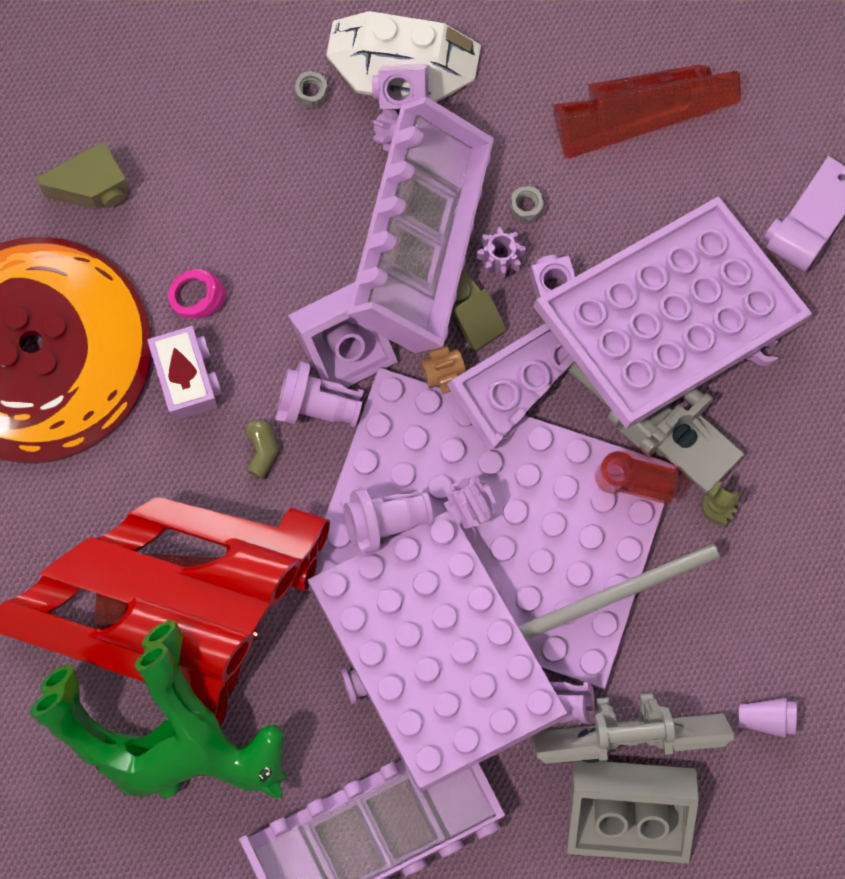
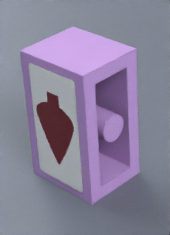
M193 326L147 339L173 422L218 408L214 396L222 393L215 372L207 374L203 360L210 358L204 336L196 338Z

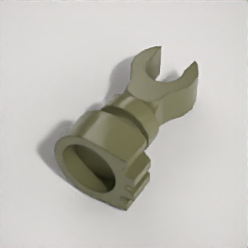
M715 482L711 491L707 493L701 503V512L708 521L725 527L728 521L732 522L738 512L736 507L739 504L740 494L737 491L732 494L721 487L722 482Z

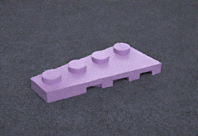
M545 323L454 378L447 386L490 451L517 424L529 408L551 387L553 382L574 360Z

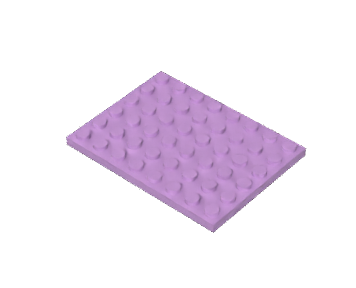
M379 367L325 518L330 520V529L322 551L317 555V567L314 576L363 553L359 551L358 546L352 544L344 520V504L350 502L352 491L365 489L370 499L394 494L414 493L416 489L421 488L422 493L427 492L434 518L447 512L444 503L449 501L445 495L449 487L461 481V479L476 476L480 482L484 481L486 485L490 486L497 502L492 504L495 514H492L488 521L483 522L477 527L464 529L461 523L459 524L517 626H520L642 574L676 466L525 415L489 451L452 392L442 394L440 387L428 388L425 382ZM404 532L380 538V544ZM635 594L526 640L542 670L582 684L590 682L592 687L604 691Z

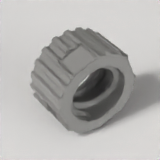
M306 71L297 77L294 92L298 103L307 109H313L322 106L328 98L327 80H325L321 73ZM306 84L317 85L320 89L319 92L313 97L304 95L303 87Z
M518 187L510 198L509 211H511V216L523 224H530V222L538 220L544 208L542 193L535 187ZM525 198H531L535 203V207L530 211L521 210L518 203Z

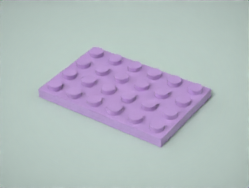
M719 196L537 298L533 306L626 430L805 323L812 315L811 311Z
M448 511L434 517L432 525H418L381 543L379 550L368 554L363 552L308 579V585L420 793L567 718L564 706L460 524H456Z

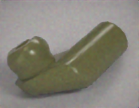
M252 420L247 424L245 434L253 442L256 453L246 471L254 477L263 480L279 452V445L273 427L267 421Z

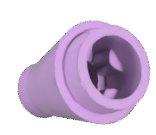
M787 698L739 705V728H748L786 738V734L796 735L797 702H787Z

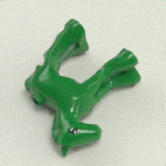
M168 620L152 628L142 642L144 653L137 658L134 664L152 698L168 718V720L162 722L148 735L141 736L107 730L93 720L80 703L79 680L71 665H64L54 670L40 685V691L43 693V696L34 703L30 710V715L38 724L46 726L51 735L67 744L84 763L96 766L99 773L111 779L117 789L126 795L143 798L158 793L161 798H168L179 790L181 782L198 776L218 778L223 783L228 782L229 785L245 791H260L271 797L282 799L283 792L280 783L287 778L286 773L282 771L283 731L276 724L264 726L245 747L240 748L226 737L215 714L191 690L181 672L179 661L183 634L175 621Z

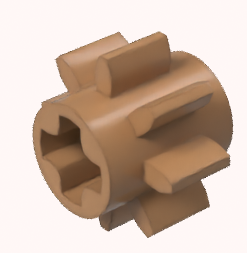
M444 343L442 348L428 350L429 358L420 360L428 388L438 386L442 394L451 392L447 384L466 372L459 350L449 351L448 346Z

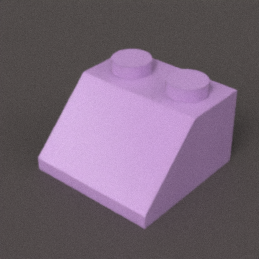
M355 282L288 315L301 347L317 377L339 383L346 388L377 373L379 367L385 369L398 362L388 338L356 322V319L347 315Z

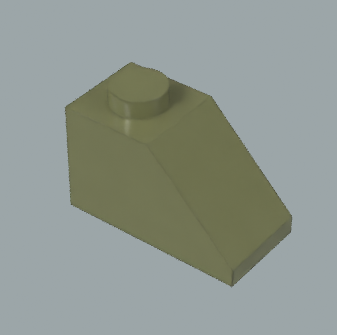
M104 141L36 177L39 187L46 198L94 210L104 206L106 208L113 207L125 198V195L130 192L126 178Z

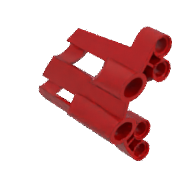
M156 497L129 512L126 519L107 534L98 538L89 537L38 573L42 577L34 586L21 595L5 600L0 604V634L144 682L134 667L137 658L144 653V648L142 647L143 639L153 627L168 620L175 621L183 634L179 661L181 672L191 690L215 714L220 726H222L228 707L227 697L231 694L237 683L241 664L252 646L253 632L269 607L278 603L290 587L304 592L309 589L308 579L315 575L317 555L322 551L330 529V520L295 508H289L279 526L274 527ZM167 529L226 547V554L222 557L193 567H182L136 551L152 543ZM82 589L128 603L125 615L117 623L104 630L51 614V612L74 598Z

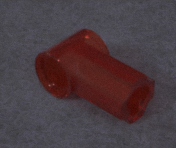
M620 451L609 453L595 471L596 484L606 493L616 494L620 492L667 505L672 501L678 480V470L633 459L629 454ZM616 464L620 466L624 472V480H612L607 474V465Z

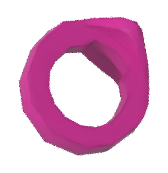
M202 269L189 270L176 277L170 285L168 300L172 310L181 317L193 319L206 317L221 308L227 297L225 287L220 280L211 272ZM190 280H199L201 283H206V297L201 299L196 305L183 307L178 303V291L184 283Z

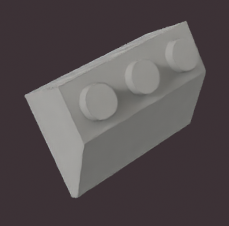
M581 760L574 761L570 788L567 854L689 863L699 802L696 769L605 761L587 763Z

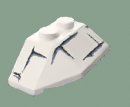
M368 11L333 21L326 57L356 93L373 96L372 77L373 75H378V70L382 65L428 64L429 98L437 103L462 87H467L475 82L481 44L445 23ZM397 77L390 81V88L394 94L405 96L410 93V85L405 79Z

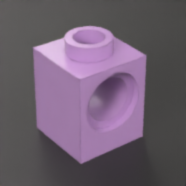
M428 64L382 65L378 70V75H373L372 95L373 99H379L380 109H400L402 104L425 96L429 98ZM397 77L405 79L410 85V93L405 96L394 94L390 88V81Z
M548 255L538 259L535 265H531L530 279L536 299L551 291L544 284L546 280L558 278L563 283H566L575 277L569 255L561 258L558 255Z

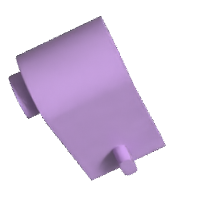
M830 156L827 157L790 214L786 216L783 222L776 218L764 236L769 241L766 247L768 250L804 273L813 263L845 215V180L842 177H838L843 176L845 178V166Z

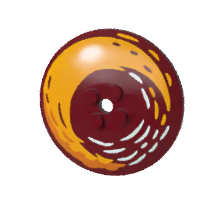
M51 237L18 238L0 243L1 460L17 463H46L80 454L96 446L111 435L130 415L144 390L149 375L152 354L147 339L151 338V330L143 303L128 278L112 262L94 250L78 243ZM30 335H37L43 339L42 347L34 353H27L22 350V342Z

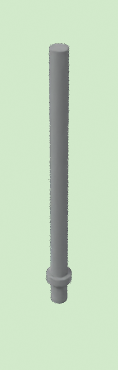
M710 544L522 624L518 628L525 640H529L720 558L719 552L714 544Z

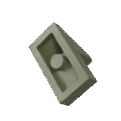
M463 268L457 288V299L453 305L450 319L476 353L507 332V328L487 289L485 288L480 291Z

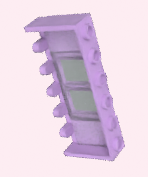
M427 96L401 105L347 312L348 316L357 320L356 322L414 353L442 348L447 338L448 324L453 305L457 299L458 283L466 262L465 255L470 235L474 229V218L478 202L482 196V185L487 166L490 163V152L494 140L490 135Z
M401 760L397 763L395 761L381 767L379 772L361 781L355 780L345 785L343 790L323 800L321 798L306 805L307 808L287 818L277 819L269 824L270 827L250 837L245 835L239 838V841L258 879H388L403 871L405 877H408L427 867L424 859L438 852L442 858H445L464 848L462 840L474 834L480 840L500 830L498 822L504 819L505 814L479 763L420 793Z

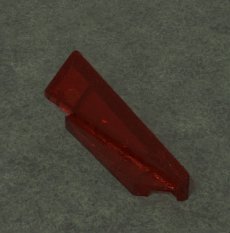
M693 65L588 84L590 100L553 104V113L563 154L567 159L738 103L741 100L740 73L733 70L712 75L710 66Z

